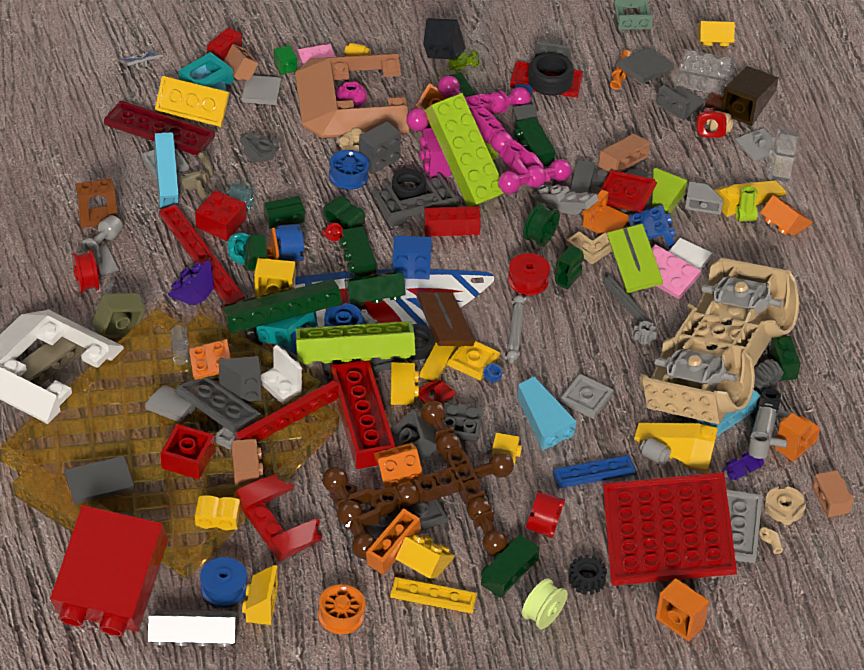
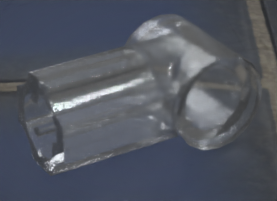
M177 325L170 330L172 360L175 364L183 365L190 360L187 329Z

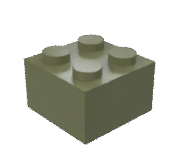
M138 293L103 294L92 324L97 334L106 338L135 337L146 308Z

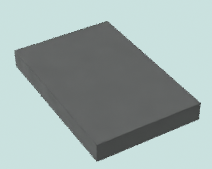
M650 48L623 58L617 63L620 69L641 83L647 82L674 68L673 63Z
M124 456L64 470L74 505L135 491Z

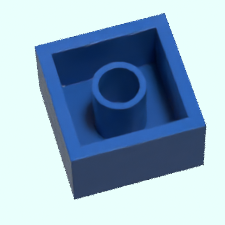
M394 236L392 272L401 271L405 279L429 280L432 237Z

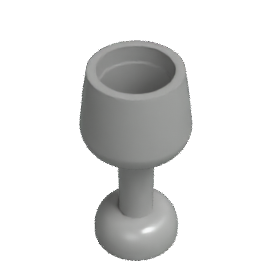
M110 215L99 222V234L93 239H84L81 243L83 250L88 253V250L91 249L93 255H96V252L99 251L98 244L103 239L113 240L118 236L123 228L120 219Z

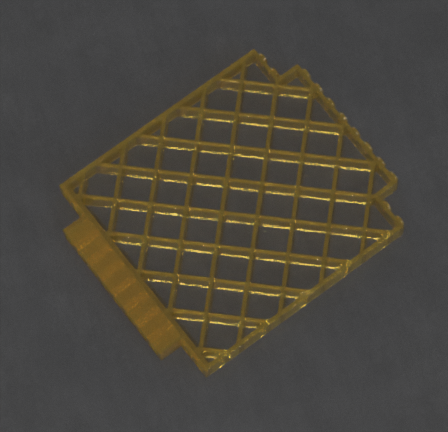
M155 309L117 342L124 349L112 361L106 359L98 368L91 365L68 386L71 388L72 394L59 406L60 411L87 407L88 417L57 420L56 415L48 424L33 417L0 446V462L21 474L12 482L13 495L73 532L82 505L110 512L133 511V516L138 518L137 510L169 507L170 519L154 521L163 523L166 534L172 535L174 548L172 549L166 545L161 563L188 579L248 518L240 509L237 529L227 531L217 527L204 529L195 525V516L175 518L174 506L197 504L199 496L205 495L217 498H234L236 490L248 484L207 486L206 475L234 473L233 457L210 459L201 476L202 487L172 490L170 479L188 476L161 469V464L133 467L132 455L160 453L169 438V436H165L164 426L194 423L195 429L200 430L199 422L215 420L197 407L192 414H187L181 423L152 411L127 413L126 403L148 401L158 389L165 385L176 389L177 386L188 382L159 384L158 374L188 372L189 381L192 380L193 372L189 346L206 345L227 339L229 346L238 350L231 351L233 358L258 356L261 375V364L269 369L274 367L273 353L258 346L255 342L244 338L239 333L231 334L227 326L216 322L201 312L185 326L182 322L171 318L168 314ZM159 326L167 332L153 334V329ZM185 347L186 356L156 359L155 349ZM151 350L152 359L122 362L121 358L128 352ZM302 370V388L308 390L304 395L306 396L322 387V382ZM154 375L155 384L124 387L125 377ZM219 378L213 379L219 384ZM120 379V388L90 391L89 387L96 380ZM261 385V400L245 403L265 418L304 396L300 394L283 405L277 399L266 400V389ZM122 404L123 414L92 417V406ZM323 406L318 411L310 413V415L321 421L305 422V417L299 420V423L290 424L285 429L279 430L268 438L257 442H267L269 453L261 454L262 459H258V463L263 464V469H272V476L278 475V479L285 482L339 428L340 415L336 411ZM160 426L161 437L130 440L129 429ZM125 430L126 440L94 443L95 432ZM212 431L207 433L213 434L215 436L219 431ZM90 433V444L59 447L58 436ZM54 437L55 447L24 450V445L30 439ZM302 439L303 446L299 450L274 451L273 441ZM215 443V447H222L221 445ZM127 456L128 469L133 484L135 482L166 479L167 491L136 494L135 491H131V495L106 497L74 505L65 475L61 474V463L92 460V463H95L96 459ZM56 463L57 475H53L39 465ZM204 531L209 533V539L204 544L178 547L177 534Z

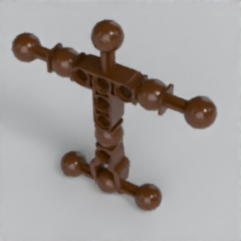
M428 401L421 409V417L426 424L434 427L436 431L434 443L440 455L444 456L443 460L447 462V469L424 475L419 480L414 479L413 483L403 482L397 488L392 486V488L388 487L374 491L371 488H365L350 494V496L345 488L348 483V477L343 469L338 467L329 468L324 473L322 482L327 491L335 493L337 501L334 505L338 507L337 517L342 524L346 525L345 529L351 530L354 537L351 544L352 552L360 559H367L366 552L376 541L372 535L365 533L363 527L379 523L381 517L393 513L396 509L401 510V506L405 508L412 507L417 502L420 504L422 501H432L457 492L464 504H466L467 514L474 521V527L481 526L485 534L482 541L484 550L488 554L496 556L507 548L508 539L502 531L496 530L492 523L494 511L489 500L484 498V492H481V484L478 478L491 474L499 478L507 477L513 471V459L509 454L500 452L492 455L489 463L472 468L466 453L462 450L460 438L454 434V428H447L445 425V407L438 401ZM369 503L374 510L363 514L360 504Z

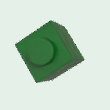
M290 45L273 49L274 64L281 75L297 71V57Z

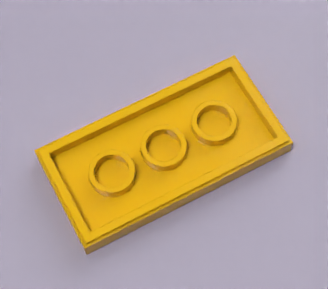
M162 76L155 110L222 127L230 92Z

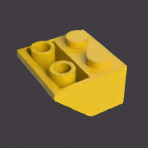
M422 534L421 536L405 537L395 559L428 578H437L454 559L455 555L449 552L450 548L447 546L437 545L432 542L433 539Z

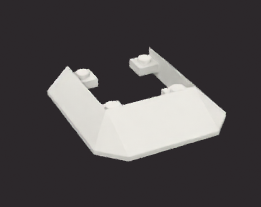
M50 310L21 314L0 334V400L46 424L61 412L59 406L72 394V390L56 380L45 390L20 377L27 369L25 364L15 360L37 338L53 346L61 337H64L86 348L87 350L81 355L82 361L98 368L106 359L112 361L124 349L122 345Z

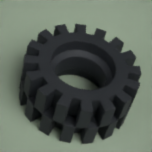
M582 555L578 556V560L575 558L573 563L570 564L569 584H571L573 589L577 587L576 592L578 593L582 590L584 595H587V592H590V595H592L594 590L598 593L600 588H604L607 568L600 558L596 561V556L592 555V559L589 558V555H585V558ZM591 572L595 577L585 578L580 573Z

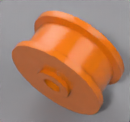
M343 584L333 585L325 589L319 598L318 620L321 626L335 634H349L359 629L364 621L366 605L363 594L358 589Z

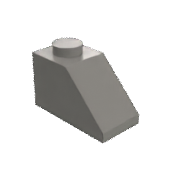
M689 182L685 209L721 215L723 199L709 185Z

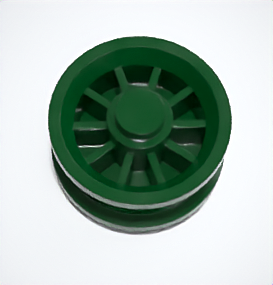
M538 203L532 209L525 222L523 238L536 241V244L540 247L545 246L551 240L560 220L559 210H550L546 204Z

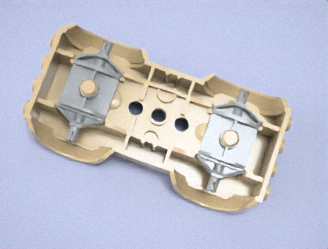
M720 258L710 266L707 285L704 284L702 286V292L704 293L697 307L690 303L687 305L689 315L675 337L664 341L661 356L655 359L657 367L652 377L649 378L642 373L639 376L640 386L645 392L647 408L715 424H720L725 414L734 413L745 408L754 390V366L771 338L780 337L791 332L798 318V288L796 280L789 270ZM727 320H731V321H732V324H731V325H723L722 322H726ZM713 344L718 346L714 350L707 349V347H710Z

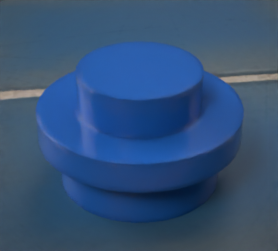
M490 364L484 368L483 376L489 382L495 383L501 379L502 370L497 364Z

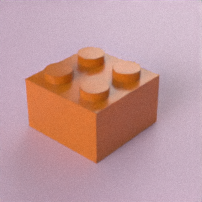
M675 578L660 593L656 619L690 642L705 626L710 601L689 588L687 584Z

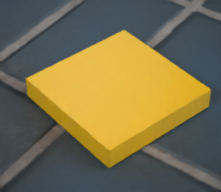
M475 341L474 346H459L448 360L447 365L481 381L484 377V368L487 365L495 364L500 357V352Z

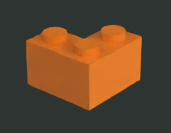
M791 413L787 418L781 419L778 424L779 431L776 435L778 439L787 440L786 448L775 446V450L794 462L818 441L820 427L802 415L798 417Z

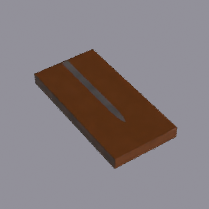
M417 293L416 298L438 346H474L475 339L453 293Z

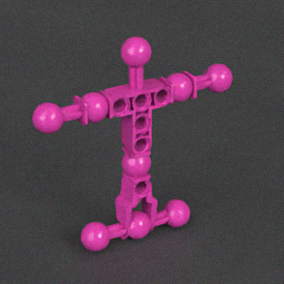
M446 75L439 80L437 89L442 96L450 98L461 93L459 91L460 84L455 77ZM517 87L511 91L509 96L502 90L490 94L464 96L483 140L491 144L494 151L500 153L499 156L502 157L509 167V171L502 173L498 178V186L502 192L513 194L523 184L538 188L545 182H549L551 178L562 182L570 177L571 166L569 162L564 159H557L551 163L549 168L544 169L538 157L526 150L516 140H513L512 136L505 131L501 123L492 115L501 112L505 113L509 105L513 107L529 105L531 95L527 89ZM418 108L411 110L406 117V123L413 131L425 129L429 122L425 111Z

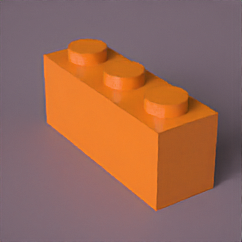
M403 508L367 550V565L384 575L395 563V558L405 537L418 535L421 532L420 518Z

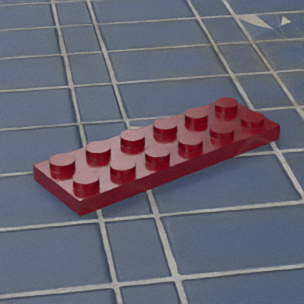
M120 101L104 118V125L151 141H155V133H173L174 148L198 156V153L203 152L215 138V131L124 101Z

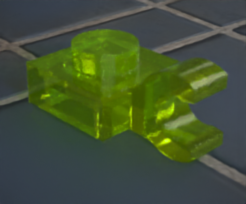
M463 52L457 60L449 59L450 70L463 69L467 67V64L474 67L479 66L480 60H473L478 58V53L466 54V52Z

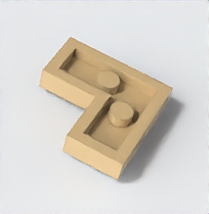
M579 231L566 240L568 247L572 245L582 250L584 259L591 264L612 252L607 233H603L592 241Z

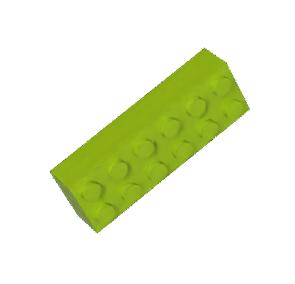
M463 93L435 103L424 110L467 207L479 206L505 194L499 189L498 178L500 175Z
M412 321L295 328L297 360L302 362V364H312L314 361L331 363L333 360L350 362L352 359L368 361L377 357L385 360L393 356L409 358L411 355H415V336Z

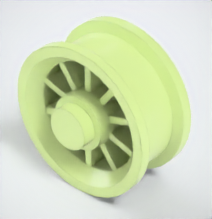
M549 578L542 580L526 599L522 609V617L527 620L532 619L536 622V626L539 629H545L557 618L563 609L568 596L567 590L564 588L558 589Z

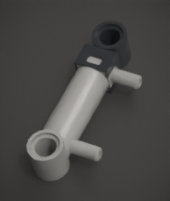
M765 389L761 394L748 450L750 456L762 459L767 457L770 445L783 448L787 446V440L772 437L777 418H787L792 413L779 410L781 393L775 389Z

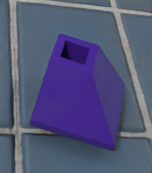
M209 260L202 263L197 262L193 267L183 269L180 273L181 277L172 283V289L169 291L168 296L193 306L205 301L214 289Z

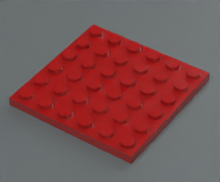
M724 472L603 484L612 586L671 581L675 578L682 580L737 574Z

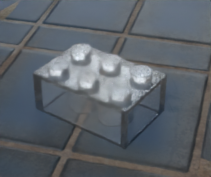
M685 49L678 70L676 86L724 95L725 87L731 82L735 59Z

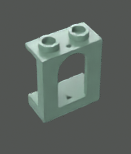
M614 0L613 5L618 30L652 29L653 14L650 15L648 0ZM623 8H639L640 15H624Z

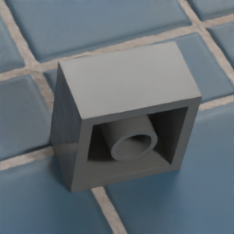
M387 121L359 136V152L368 158V171L371 174L382 170L384 167L400 159L401 133Z

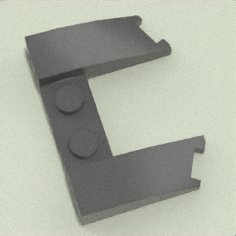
M578 160L570 192L589 193L591 185L602 187L610 172L595 168L594 162ZM630 170L632 175L648 178V172ZM621 209V212L627 214L626 209Z
M422 172L426 178L428 194L399 201L387 181L382 183L384 190L380 193L373 189V195L389 227L407 223V217L424 213V208L457 207V197L440 173L437 174V178L428 179L426 172Z

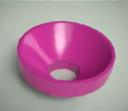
M355 81L345 82L336 90V101L353 100L354 108L366 102L367 91Z

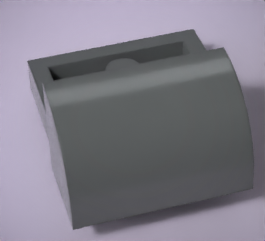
M444 402L443 406L446 411L444 422L446 427H453L454 434L462 440L478 442L483 408Z

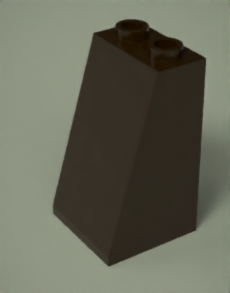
M746 66L725 87L721 111L729 113L734 120L753 126L776 92L779 77Z

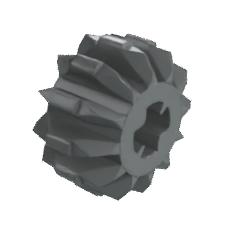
M767 359L760 363L754 370V386L756 389L762 392L778 384L784 373L780 365L773 359Z

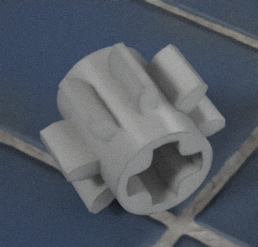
M643 321L639 322V327L634 326V340H637L640 344H651V339L656 340V326H653L652 323Z

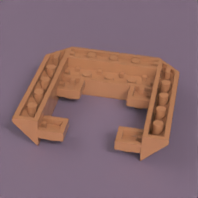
M399 54L309 59L295 72L302 126L320 138L342 137L354 128H359L362 132H368L386 121L400 133L409 132V127L406 123L408 105H406L405 97L388 98V106L354 108L353 100L336 101L333 80L349 79V71L382 69L383 77L401 76Z

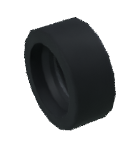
M415 169L399 170L392 177V190L399 200L422 196L426 192V178L420 171ZM404 182H413L419 186L416 188L407 189L401 187L399 184Z
M412 324L414 336L423 338L428 343L422 346H415V355H411L409 359L421 360L427 358L435 345L432 331L425 325Z

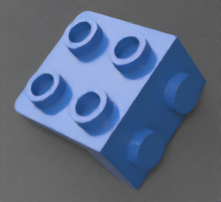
M663 205L642 211L641 213L632 214L628 217L630 226L643 224L648 240L664 235L668 247L675 244L673 237H676L673 226L670 227V224H673L670 213L666 214Z

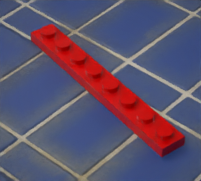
M177 205L159 210V216L193 262L196 264L197 262L202 263L209 260L211 263L213 287L222 301L227 304L245 299L243 293Z

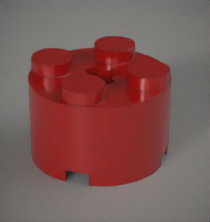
M538 491L525 529L553 538L565 499Z

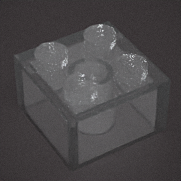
M777 129L776 136H772L771 146L774 148L770 147L768 157L771 160L768 161L766 171L769 172L768 179L789 183L799 133Z

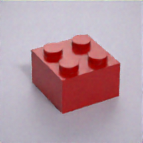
M216 190L195 211L196 228L225 241H228L231 235L247 219L246 203Z
M176 424L160 452L161 469L199 480L215 452L214 435Z

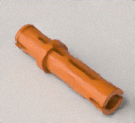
M623 50L619 60L632 55L629 50ZM618 66L612 73L613 78L610 83L612 89H620L622 81L626 77V72Z

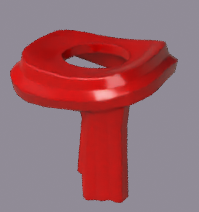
M705 108L704 112L698 115L697 134L699 136L721 138L726 135L727 118L724 113L714 112V108ZM713 119L718 123L717 131L709 132L706 130L705 122L707 120Z
M441 380L425 384L418 392V398L424 404L428 401H438L444 405V402H448L456 395L455 390ZM435 390L434 399L429 396V393Z

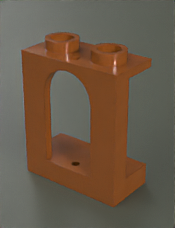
M112 178L75 184L79 208L78 218L81 228L98 226L99 222L110 215L117 217L115 188ZM101 195L106 198L107 206L88 208V201L93 196Z

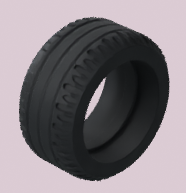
M544 53L536 56L530 62L528 82L538 93L555 96L563 94L571 88L574 78V66L565 56L557 53ZM554 72L559 74V76H547L542 73Z

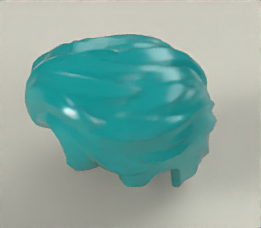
M246 233L233 234L227 241L229 256L235 263L245 265L243 246L250 237Z

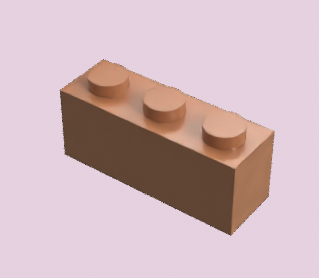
M632 134L602 150L599 154L598 166L608 172L611 170L622 172L648 157L650 141Z

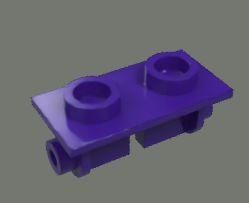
M747 451L741 455L743 458L737 460L735 457L726 463L727 467L722 472L728 471L730 480H738L748 474L744 467L747 468L749 473L761 468L764 464L763 458H754Z

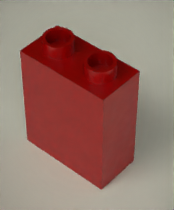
M82 505L50 597L54 608L59 613L58 619L67 625L82 627L84 620L100 623L99 629L102 632L118 637L124 636L125 629L139 632L168 542V536L163 523Z

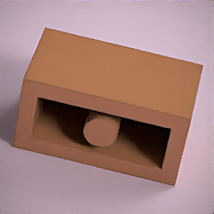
M234 44L223 61L233 68V77L240 81L242 79L249 81L259 64L248 50Z
M256 439L232 441L235 485L251 484L258 481L259 475H263V464L258 463V459H262L261 447H257Z
M838 470L815 474L812 488L827 518L850 513L854 498L852 493L846 488L845 480L840 476Z

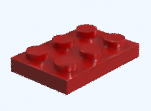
M611 170L600 191L608 192V206L641 213L657 182L652 178Z

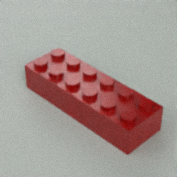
M362 360L331 365V381L334 380L338 384V399H336L355 468L379 466L375 461L374 453L396 446L370 361Z

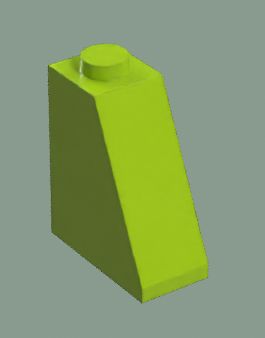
M654 168L652 179L656 180L657 185L651 194V208L663 205L666 214H671L686 193L687 180Z

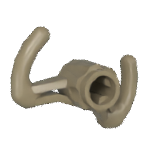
M200 152L198 157L203 162L206 170L185 173L182 176V184L185 190H197L201 200L205 202L210 196L206 190L207 183H209V178L213 177L214 172L207 156Z

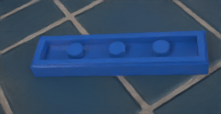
M629 455L553 469V476L558 489L635 474V467Z

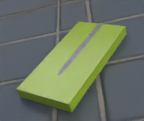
M643 224L607 233L627 293L663 284V279Z

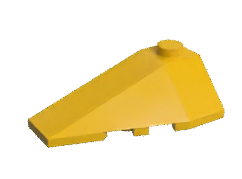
M776 180L734 184L714 189L723 199L722 212L726 217L736 214V207L739 206L741 189L744 186H751L757 189L756 205L769 201L772 195L779 197L786 194V190Z
M638 423L634 440L642 443L645 439L648 440L651 437L668 446V449L671 450L670 459L674 457L683 462L682 465L687 468L708 473L718 428L699 423Z

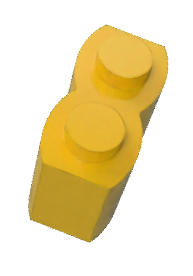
M199 496L195 512V525L204 529L214 527L226 531L237 529L241 509L240 500L231 497Z

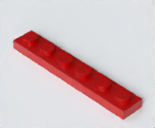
M334 380L235 433V439H256V442H259L275 432L285 429L288 425L301 420L308 414L316 412L321 407L338 399V384Z

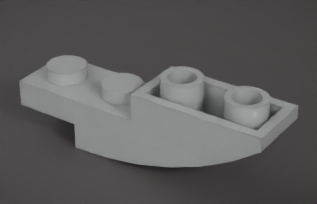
M544 184L538 187L537 191L532 194L534 199L546 204L547 207L573 215L579 214L583 209H588L599 200L597 194L570 192L568 186L560 185L548 186Z

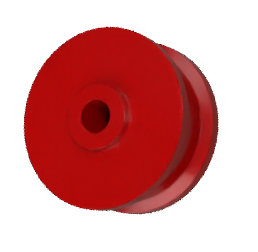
M90 249L88 253L78 255L76 252H73V273L79 293L81 294L84 290L93 288L96 291L99 290L98 275H100L98 263L96 264L92 250Z
M523 253L515 256L509 264V286L515 292L522 293V295L532 296L542 293L549 284L550 265L548 261L542 256L533 253Z

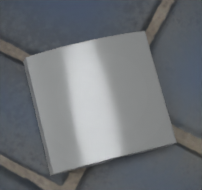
M167 385L158 389L145 404L146 410L180 423L187 414H192L196 406L176 393V389Z

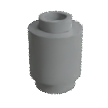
M651 437L648 440L645 439L640 447L643 456L658 464H665L671 455V450L668 449L667 445Z

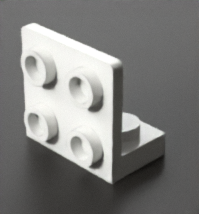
M276 345L273 347L274 367L261 375V385L284 405L302 394V367L298 361H294L289 356L287 351L282 350Z

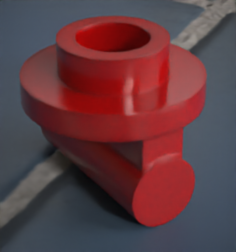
M330 223L326 229L322 230V235L331 241H338L342 237L343 228L338 223Z

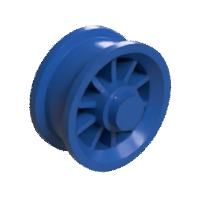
M354 150L336 152L330 159V181L335 186L347 190L358 189L364 186L368 180V158Z
M228 557L216 558L206 563L200 573L201 594L205 601L216 607H230L239 603L246 595L247 573L245 567L239 561Z

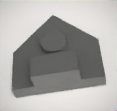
M254 133L240 137L239 142L244 146L243 153L254 163L274 159L279 140L272 138V140L261 138L262 135Z

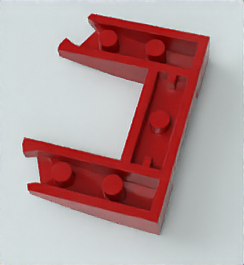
M273 475L236 490L234 498L240 500L241 510L280 563L321 541L322 536L317 533V526L320 525L318 518L287 531L282 529L265 503L294 489V485L290 482L286 484L278 479V475Z

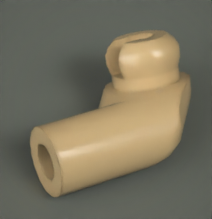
M762 527L759 530L760 538L771 544L774 554L782 553L783 547L779 534L767 527Z

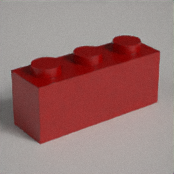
M479 206L424 208L425 237L480 235L481 216Z

